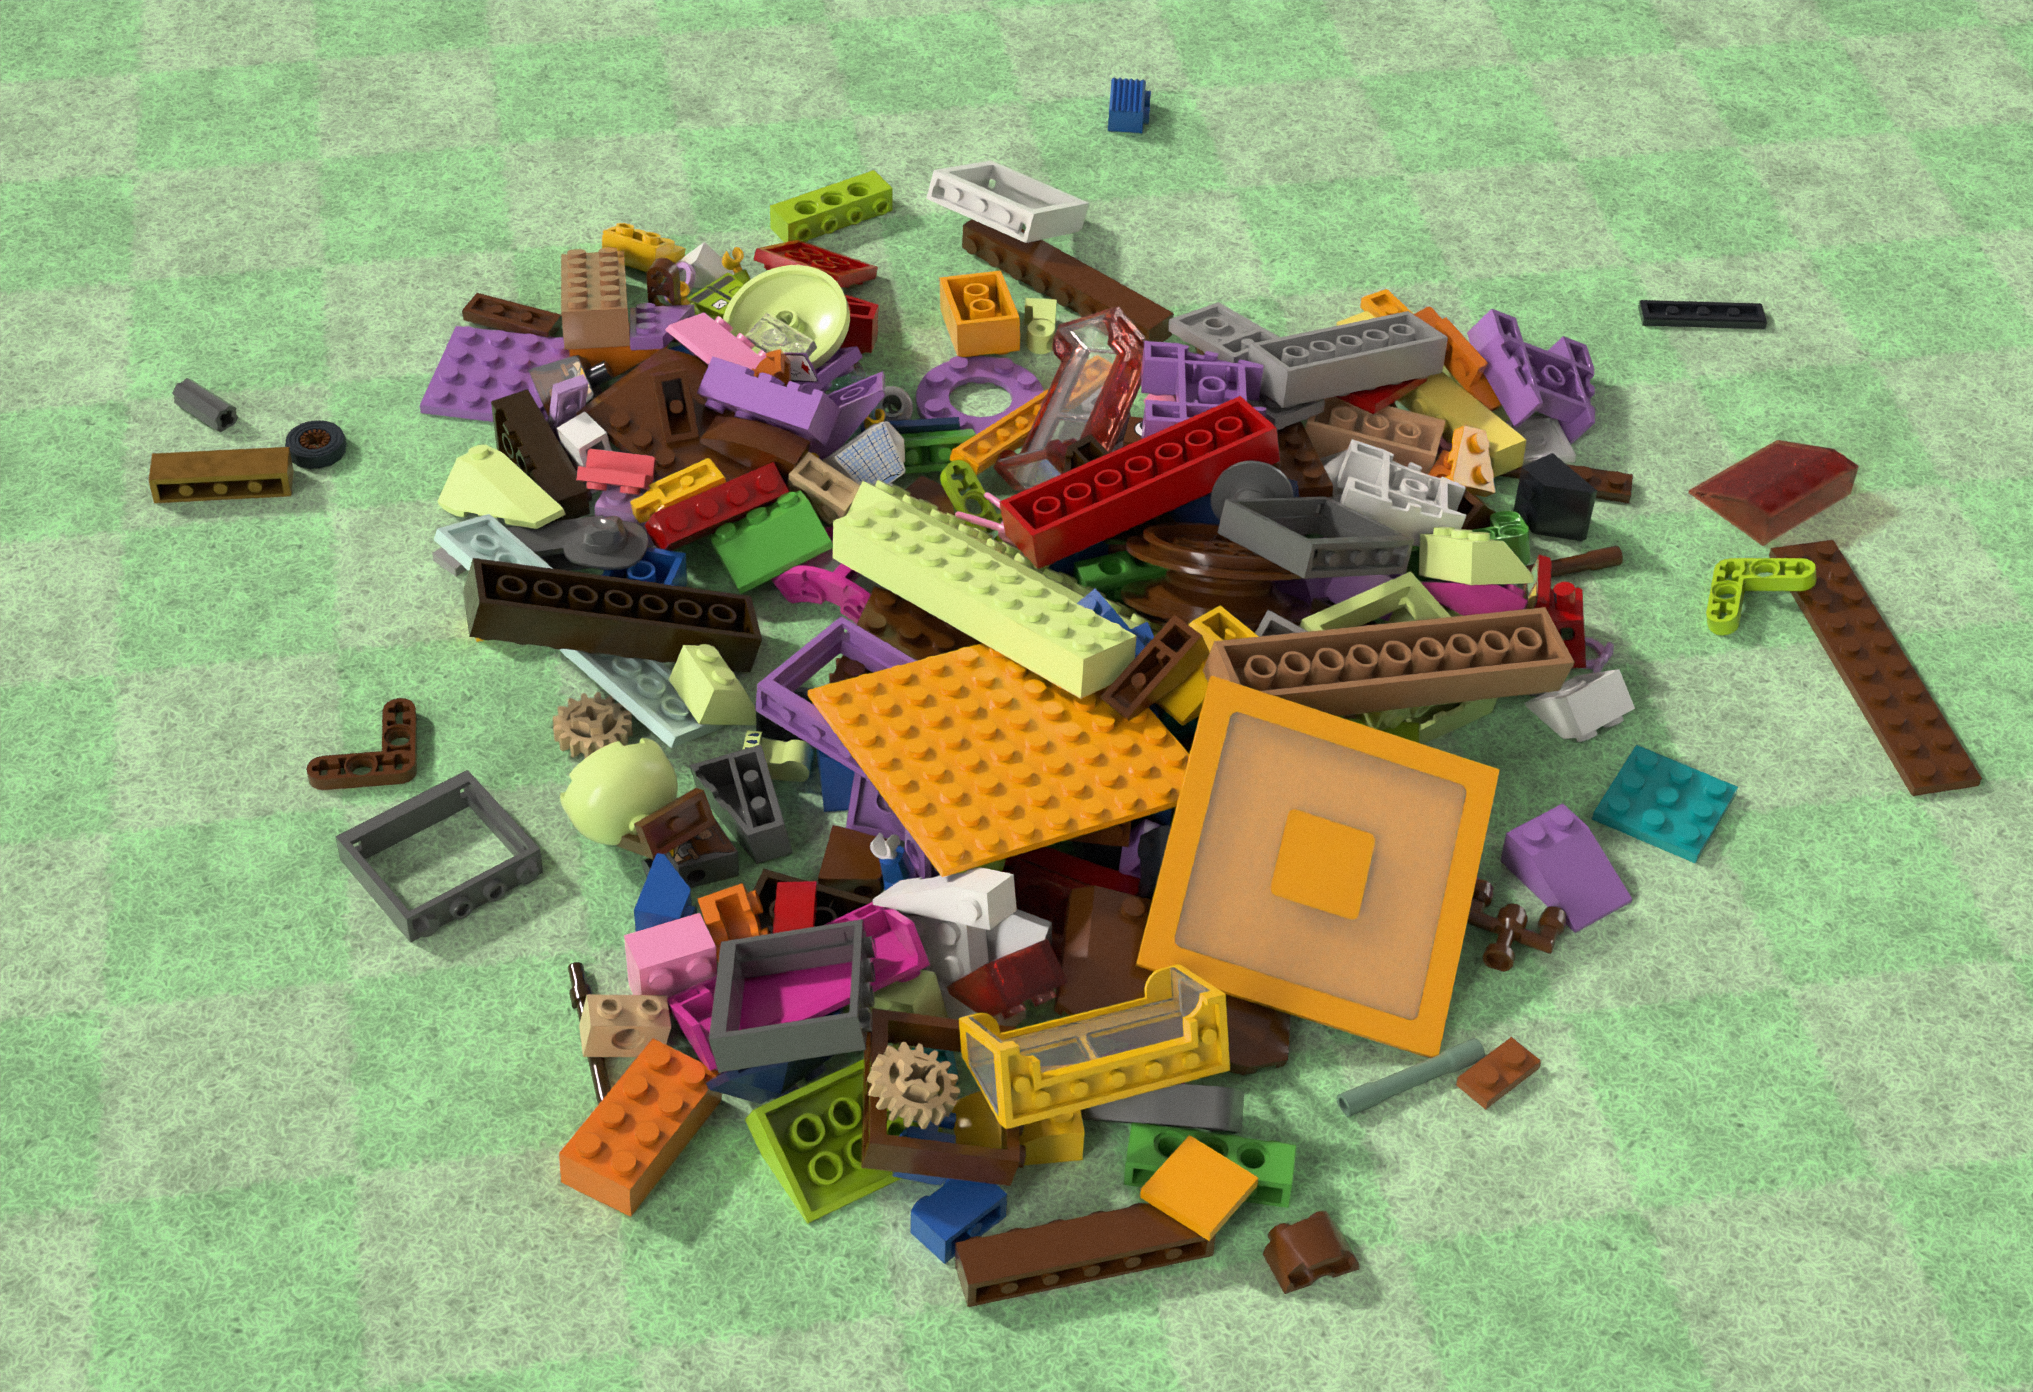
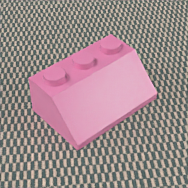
M701 313L670 324L665 329L691 354L698 356L707 365H709L713 356L752 370L753 368L756 369L759 362L767 357L763 350H760L758 354L751 350L755 345L741 333L736 337L730 332L733 330V327L719 316L713 320L706 313Z

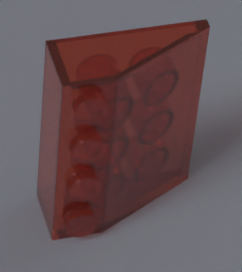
M1776 440L1693 487L1688 493L1764 546L1850 495L1859 466L1832 448Z

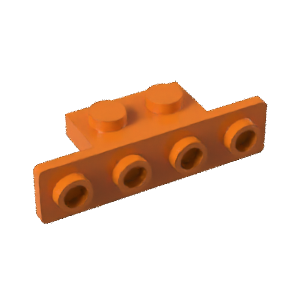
M1430 306L1415 313V316L1448 337L1444 366L1464 389L1491 411L1501 407L1502 404L1483 373L1488 362L1447 317L1442 319Z

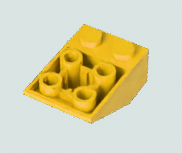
M1221 605L1189 624L1190 627L1203 636L1209 652L1214 641L1259 637ZM1208 656L1185 682L1155 702L1182 726L1200 716L1208 685L1203 672Z

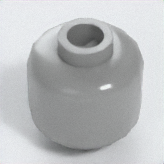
M885 387V396L872 410L871 418L876 420L875 410L880 408L885 412L884 421L910 420L913 405L909 394L899 387Z

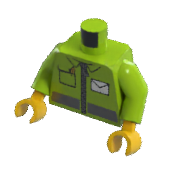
M735 247L732 251L734 259L729 256L727 251L722 257V265L727 270H733L734 275L726 273L688 298L686 297L690 293L689 286L684 281H680L681 305H694L695 315L706 313L713 320L718 316L723 319L726 308L733 296L744 284L751 280L747 270H743L740 265L744 258L743 251L739 247Z

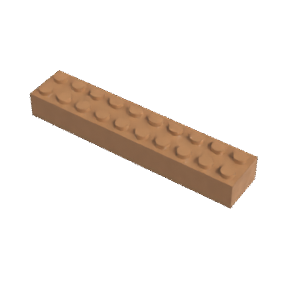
M1544 607L1214 641L1203 672L1207 682L1212 675L1325 713L1343 716L1560 691L1575 662L1547 609Z

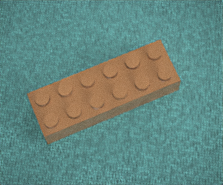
M607 247L599 249V252L586 253L583 249L569 250L567 254H561V316L564 350L630 346L624 251H617L616 248Z

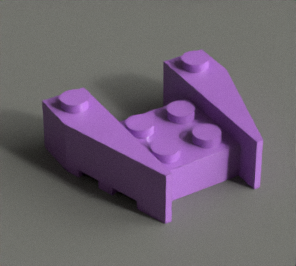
M1491 309L1467 332L1470 344L1488 362L1483 373L1514 427L1518 428L1536 411L1552 419H1557L1569 443L1572 444L1595 423V407L1590 402V398L1595 394V387L1590 384V379L1594 377V366L1587 345L1565 336L1561 337L1548 351L1523 342L1516 318L1495 309Z
M1144 341L1141 393H1149L1156 396L1176 395V402L1145 400L1142 439L1239 396L1246 401H1259L1263 365L1239 359L1238 363L1219 360L1218 353L1206 351L1205 355L1188 352L1189 346L1179 343ZM1254 407L1264 417L1266 416L1265 407Z

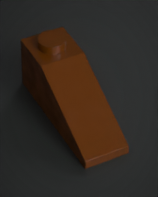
M1174 615L1101 695V700L1130 721L1185 682L1207 658L1210 652L1203 636Z

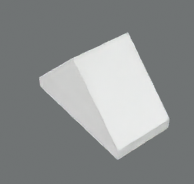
M705 242L676 262V264L686 262L693 266L695 270V283L693 287L703 289L726 273L734 275L733 270L724 268L722 258ZM682 269L679 271L680 281L684 282L686 281V271Z

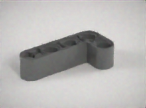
M1177 1084L1082 1109L1081 1115L1084 1120L1119 1123L1135 1122L1159 1126L1197 1128L1207 1131L1219 1130L1242 1133L1245 1092L1228 1087Z

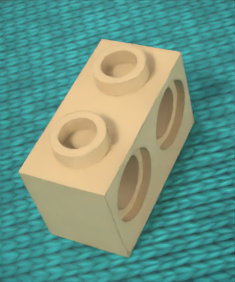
M810 452L789 473L787 483L788 491L797 492L801 490L809 500L818 518L833 527V520L847 515L860 487L859 484Z

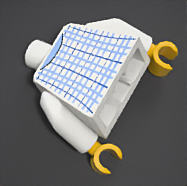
M878 408L875 410L876 420L871 419L869 415L864 420L865 431L823 460L826 464L861 485L862 481L876 484L877 480H881L892 486V482L905 473L904 438L889 422H884L885 412ZM811 453L817 458H819V456L816 453Z

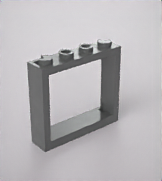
M1328 497L1225 499L1218 534L1304 579L1405 574L1414 543L1413 539ZM1321 504L1319 513H1316L1317 505ZM1318 533L1326 538L1307 539L1300 534Z
M469 770L335 836L341 862L410 943L421 937L433 935L439 927L454 919L467 917L473 909L488 901L494 902L499 900L505 892L520 884L531 883L539 874L543 873L540 848ZM470 807L513 854V857L409 911L368 864L366 859Z
M863 919L721 942L709 1042L718 1073L866 1050L867 1032L873 1031V1020L869 1007L874 1006V993L871 982H875L876 978L872 958H876L877 952L875 939H872V936L867 937ZM852 962L849 1013L739 1030L745 978Z

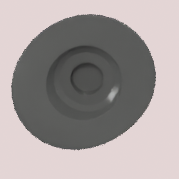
M1243 461L1228 467L1218 477L1211 493V508L1215 516L1221 520L1225 499L1294 498L1293 489L1288 478L1276 467L1259 461Z
M609 516L595 520L590 525L570 535L564 544V555L569 561L581 566L600 570H623L635 566L642 560L647 552L648 536L642 526L633 522L622 521L618 516Z

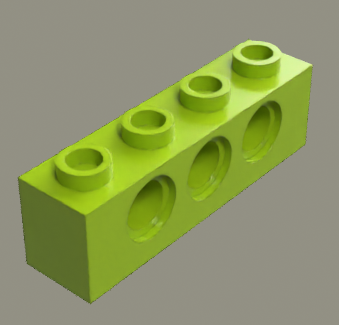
M875 170L770 205V228L783 242L794 240L807 242L810 239L824 234H831L844 227L856 225L864 220L882 216L887 212L893 211V188Z

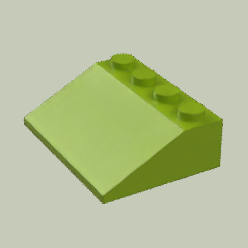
M897 1043V1044L893 1045L892 1047H894L896 1050H898L900 1044ZM864 1059L755 1108L745 1118V1122L762 1157L807 1224L902 1179L892 1176V1171L861 1168ZM887 1108V1135L899 1136L906 1128L903 1118L898 1116L893 1121L889 1120L891 1111ZM912 1121L910 1126L919 1127L918 1122Z

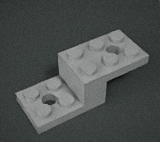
M1219 302L1169 319V332L1180 337L1184 342L1190 343L1202 350L1204 354L1206 351L1218 353L1219 360L1231 363H1238L1239 359L1248 361L1249 345L1251 343L1280 338ZM1261 392L1259 401L1247 400L1253 407H1265V418L1277 430L1324 412L1325 400L1323 399L1320 402H1306L1297 404L1293 408H1284L1277 405L1274 400Z

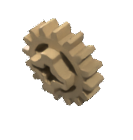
M596 692L594 698H588L585 693H582L580 701L572 698L567 699L568 707L559 706L557 708L558 715L553 716L554 740L559 742L561 751L570 749L571 757L574 758L580 753H583L585 758H587L595 751L617 741L626 746L628 745V736L633 735L631 713L619 702L615 704V699L611 695L606 699H601L600 692Z
M902 1042L898 1050L890 1045L886 1048L883 1055L878 1054L867 1077V1081L872 1084L868 1093L869 1096L880 1098L876 1105L878 1110L888 1108L891 1111L889 1120L893 1121L899 1116L903 1118L904 1126L909 1128L912 1121H917L921 1129H926L930 1120L938 1126L944 1116L949 1117L956 1105L955 1101L960 1094V1089L955 1087L959 1079L958 1075L947 1073L951 1064L949 1061L939 1063L936 1060L938 1057L937 1051L934 1050L928 1055L924 1053L922 1044L918 1043L915 1050H910L907 1043Z

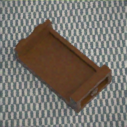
M694 788L634 823L638 835L628 833L622 836L620 843L616 846L654 860L657 853L666 854L715 825L716 821L704 790Z

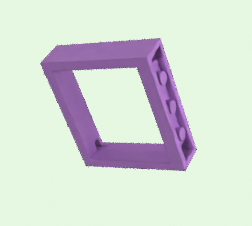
M840 616L757 684L755 711L870 781L815 705L793 692L840 653L851 660L859 661L871 672L881 671L917 660Z

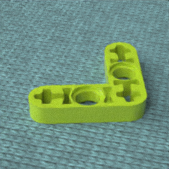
M962 460L950 462L943 469L940 481L956 512L960 511L1001 524L1003 521L1002 514H997L992 503L984 497L986 492L972 467ZM953 473L956 475L961 474L963 479L961 481L959 479L953 480L951 475ZM967 488L971 489L967 491L963 496L960 495V492L962 490L965 491ZM967 499L978 501L981 506L980 514H972L967 510L965 505ZM967 521L965 522V525L979 528L987 533L996 531ZM998 535L994 538V540L1000 543L1003 542Z
M1728 558L1719 561L1714 567L1706 610L1708 628L1714 634L1721 636L1734 633L1739 627L1745 591H1806L1811 589L1817 582L1815 564L1803 558ZM1766 572L1773 573V575L1766 577L1757 576ZM1732 574V580H1726ZM1726 594L1735 595L1728 599L1719 598V596ZM1721 612L1727 613L1724 619H1721Z

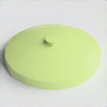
M788 265L765 271L744 284L729 302L723 320L733 327V330L730 332L736 337L741 333L755 345L751 349L758 354L760 350L768 353L781 349L783 352L806 353L814 369H817L826 363L842 345L849 329L850 310L841 287L830 275L809 266Z

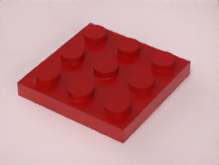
M800 240L756 248L754 261L763 263L766 270L788 265L809 266L827 273L840 287L849 288L852 284L862 285L864 281L875 279L878 270L877 266Z

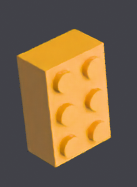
M1001 271L939 277L940 310L957 356L1004 355L1012 351H1020V317Z

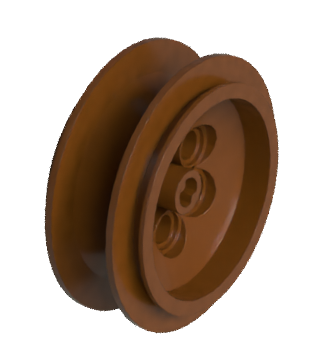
M1192 522L1158 524L1147 527L1143 534L1132 536L1126 542V550L1132 556L1144 562L1168 569L1165 576L1135 581L1121 589V599L1123 602L1135 608L1138 615L1155 624L1165 626L1176 615L1189 625L1193 620L1221 605L1255 633L1268 610L1297 626H1300L1302 619L1313 615L1315 612L1314 608L1307 602L1282 593L1275 588L1274 580H1292L1302 577L1218 534L1219 524Z

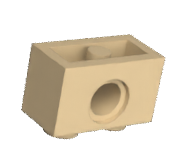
M587 994L579 1024L583 1057H638L652 1038L667 1044L671 1030L667 996Z

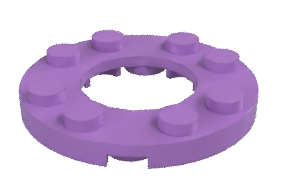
M956 356L936 366L922 378L916 392L917 413L920 419L959 417L960 429H973L978 434L1038 396L1044 390L1034 374L1022 366L1013 363L1009 358ZM968 382L978 384L989 382L994 383L995 386L1003 387L1011 395L1012 401L1011 405L999 414L976 417L957 411L951 405L949 397L951 392L958 386L966 385Z

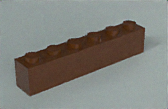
M1136 1203L1127 1208L1108 1212L1096 1211L1088 1216L1069 1220L1057 1219L1048 1224L1025 1229L1013 1228L1005 1233L986 1237H970L965 1241L956 1242L955 1267L967 1307L1211 1257L1214 1254L1216 1234L1208 1241L1150 1203Z

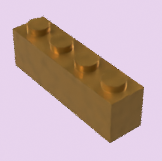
M290 447L152 453L149 484L154 503L290 497L292 495L294 469Z

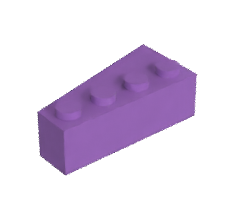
M712 356L697 391V394L706 401L705 406L722 414L727 409L735 412L734 417L756 420L794 433L811 441L810 447H813L814 443L826 447L841 409L824 392L816 389L810 392L803 388L802 385L791 381L785 387L784 382L772 375L762 372L759 373L758 377H755V372L747 367Z

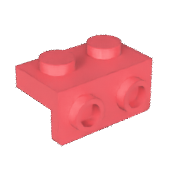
M589 449L586 467L578 466L576 480L585 482L586 489L607 491V485L620 487L619 493L640 495L641 489L649 490V484L653 483L656 458L648 455Z

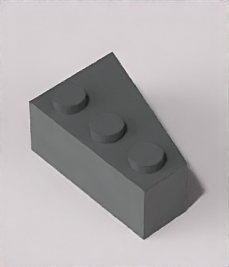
M761 744L689 765L696 788L704 790L710 808L756 864L793 854Z

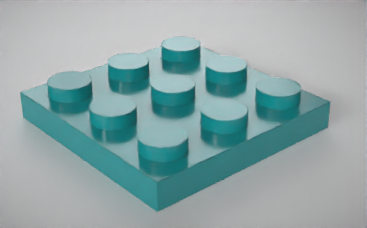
M1636 745L1596 807L1592 820L1696 864L1736 796L1738 786Z

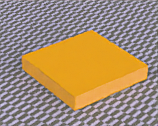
M1189 1135L1141 1188L1140 1198L1210 1241L1258 1185V1177Z

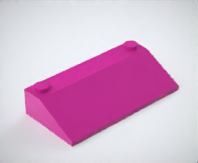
M871 902L825 924L829 925L863 919L867 937L872 936L876 944L877 956L872 958L876 978L875 982H871L873 992L896 981H910L920 975L921 969L930 965L914 922L895 909L876 906ZM852 962L745 978L739 1030L823 1017L850 1004ZM717 975L667 998L669 1010L697 1056L709 1070H718L709 1042Z

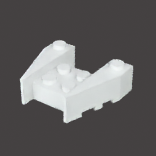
M1351 440L1338 474L1337 487L1343 490L1340 504L1413 539V546L1420 547V534L1433 533L1434 527H1454L1455 530L1462 528L1466 514L1457 512V509L1464 494L1465 486L1445 477L1440 479L1422 473V467L1412 462L1409 463L1408 467L1392 461L1394 454L1381 448Z
M979 867L945 877L939 875L927 879L919 877L901 880L873 899V905L899 910L902 915L914 922L930 965L923 968V970L935 972L948 1018L959 1019L977 1013H986L995 1018L999 1025L1015 1027L1026 1018L1023 982L990 975L986 929L991 930L1017 911L1014 874Z

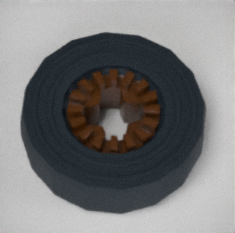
M316 420L301 423L291 429L286 436L285 447H290L292 463L307 469H320L331 466L341 460L346 453L347 443L346 437L339 426L332 422Z

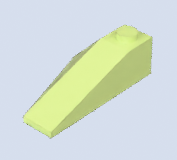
M486 444L474 446L468 450V453L456 459L438 499V504L455 516L466 517L469 513H475L480 517L490 514L494 518H504L506 524L538 529L565 515L564 509L506 455Z

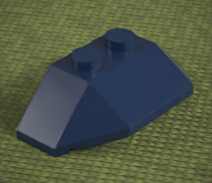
M843 1007L825 1016L844 1014ZM834 1055L720 1072L706 1082V1085L711 1091L762 1104L774 1097L777 1099L799 1089L796 1083L802 1078L809 1082L825 1072L827 1067L824 1062Z

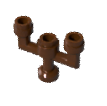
M1477 879L1467 924L1498 934L1496 943L1489 944L1485 948L1483 954L1485 965L1502 972L1510 970L1515 961V953L1511 949L1513 940L1551 954L1557 936L1564 932L1566 913L1561 908L1555 906L1545 908L1538 921L1539 934L1526 929L1528 917L1525 909L1518 904L1511 903L1505 905V907L1499 910L1496 918L1484 914V909L1491 905L1494 888L1488 881Z

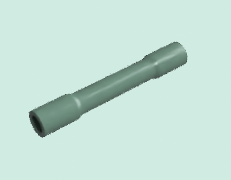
M1470 1039L1444 1050L1440 1055L1375 1082H1367L1338 1094L1337 1104L1346 1117H1350L1378 1105L1382 1100L1444 1074L1454 1073L1476 1064L1485 1057L1484 1048L1478 1039Z

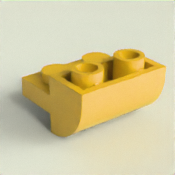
M617 223L616 226L603 230L602 248L612 247L616 248L617 251H624L625 265L646 273L658 258H667L676 263L685 256L686 248L675 245L673 240L661 238V235L658 233L634 229L635 227L631 224Z

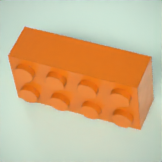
M652 1038L560 1151L561 1183L631 1217L721 1102L722 1093L711 1091L706 1085V1082L719 1074L718 1070H709L702 1062Z

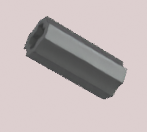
M186 378L183 382L177 383L172 392L175 404L219 432L234 425L238 419L236 407L192 379Z

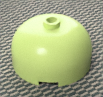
M641 738L639 743L626 746L617 741L589 755L569 774L572 782L566 792L560 793L562 807L575 828L583 836L596 843L618 845L622 836L628 833L638 835L634 823L676 800L678 782L675 770L660 745L653 740Z

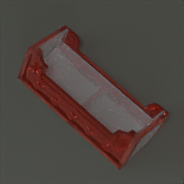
M1118 306L1059 324L1053 337L1052 349L1061 361V364L1019 454L1010 449L1002 451L993 467L1013 490L1024 491L1063 474L1067 447L1090 434L1109 453L1113 451L1141 386L1144 341H1147Z

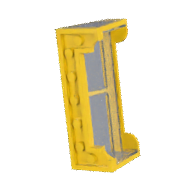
M1180 964L1154 971L1146 981L1144 998L1000 1033L999 1024L996 1019L989 1014L977 1013L959 1018L962 1058L999 1124L1005 1129L1230 1071L1226 994Z

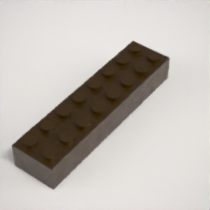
M479 558L472 559L463 590L469 637L482 640L514 642L519 645H538L558 650H577L590 654L616 655L628 659L655 660L660 663H676L683 645L700 646L701 644L714 646L732 672L741 671L749 673L752 670L762 642L752 598L747 595Z

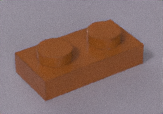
M1510 1037L1457 1078L1456 1086L1486 1110L1540 1068L1541 1060L1513 1037Z

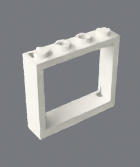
M994 161L934 170L926 198L1025 243L1079 232L1083 227L1089 203ZM990 179L996 181L994 188L988 186ZM1023 224L1026 227L1025 233L1021 232Z

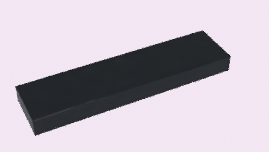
M1639 300L1638 305L1642 326L1766 329L1767 325L1761 303Z

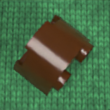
M1318 1211L1309 1218L1292 1225L1281 1223L1272 1228L1268 1233L1270 1242L1266 1245L1263 1256L1284 1294L1311 1286L1314 1281L1328 1275L1335 1278L1360 1269L1359 1262L1337 1223L1331 1219L1326 1211Z

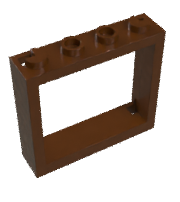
M872 1008L873 1031L867 1032L866 1050H864L861 1168L1011 1186L1017 1168H1023L1025 1164L1026 1147L1025 1145H1020L1019 1138L1023 1133L1024 1125L1005 1129L1001 1125V1149L887 1135V1108L878 1110L876 1105L880 1098L869 1096L868 1093L872 1084L867 1081V1077L878 1054H884L888 1043L901 1044L902 1042H906L909 1046H917L919 1043L925 1048L961 1052L959 1019ZM999 1025L1000 1033L1017 1029V1027Z

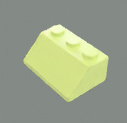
M1434 527L1433 533L1420 534V576L1468 585L1534 583L1533 574L1504 541L1490 539V533L1472 532V530L1462 529L1455 530L1454 527Z

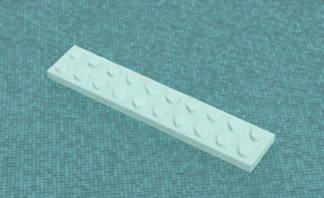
M490 514L438 528L434 537V541L467 570L470 569L473 558L552 568ZM560 649L564 656L575 663L588 677L599 684L613 699L624 706L637 720L648 727L670 748L717 731L723 726L698 724L668 680L672 671L663 663L655 660L628 659L616 655L590 654L584 651Z

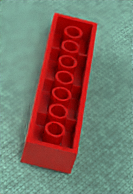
M1241 396L1236 397L999 501L1005 535L1037 569L1051 565L1060 559L1083 551L1085 548L1098 542L1112 538L1116 534L1212 492L1213 486L1222 472L1236 463L1259 461L1273 465L1280 462L1277 428Z

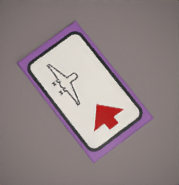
M784 352L791 364V382L822 384L806 353Z

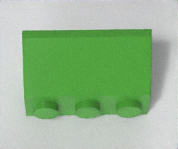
M801 490L787 492L781 495L777 502L765 508H755L745 518L735 523L723 524L716 529L715 533L708 536L725 572L740 594L833 548L827 532L809 500Z

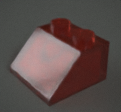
M1047 938L991 961L946 988L952 997L974 1012L986 1013L992 1017L1002 1013L1004 1020H1007L1026 1011L1027 1009L1024 1004L1032 1001L1034 1006L1037 1007L1056 998L1054 990L1068 983Z

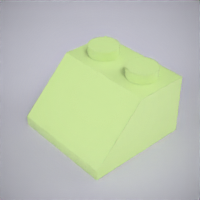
M701 644L700 646L683 645L668 680L698 724L756 725L755 706L714 646Z

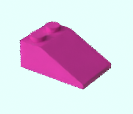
M1421 582L1439 604L1463 616L1524 610L1528 605V600L1523 598L1525 591L1512 584H1504L1501 587L1497 584L1468 585L1463 583Z

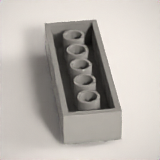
M1407 311L1251 343L1249 345L1248 361L1263 365L1260 392L1274 400L1280 407L1293 408L1297 404L1320 402L1324 398L1347 396L1356 391L1374 390L1376 387L1388 384L1398 385L1402 381L1425 379L1430 375L1442 373L1448 337Z

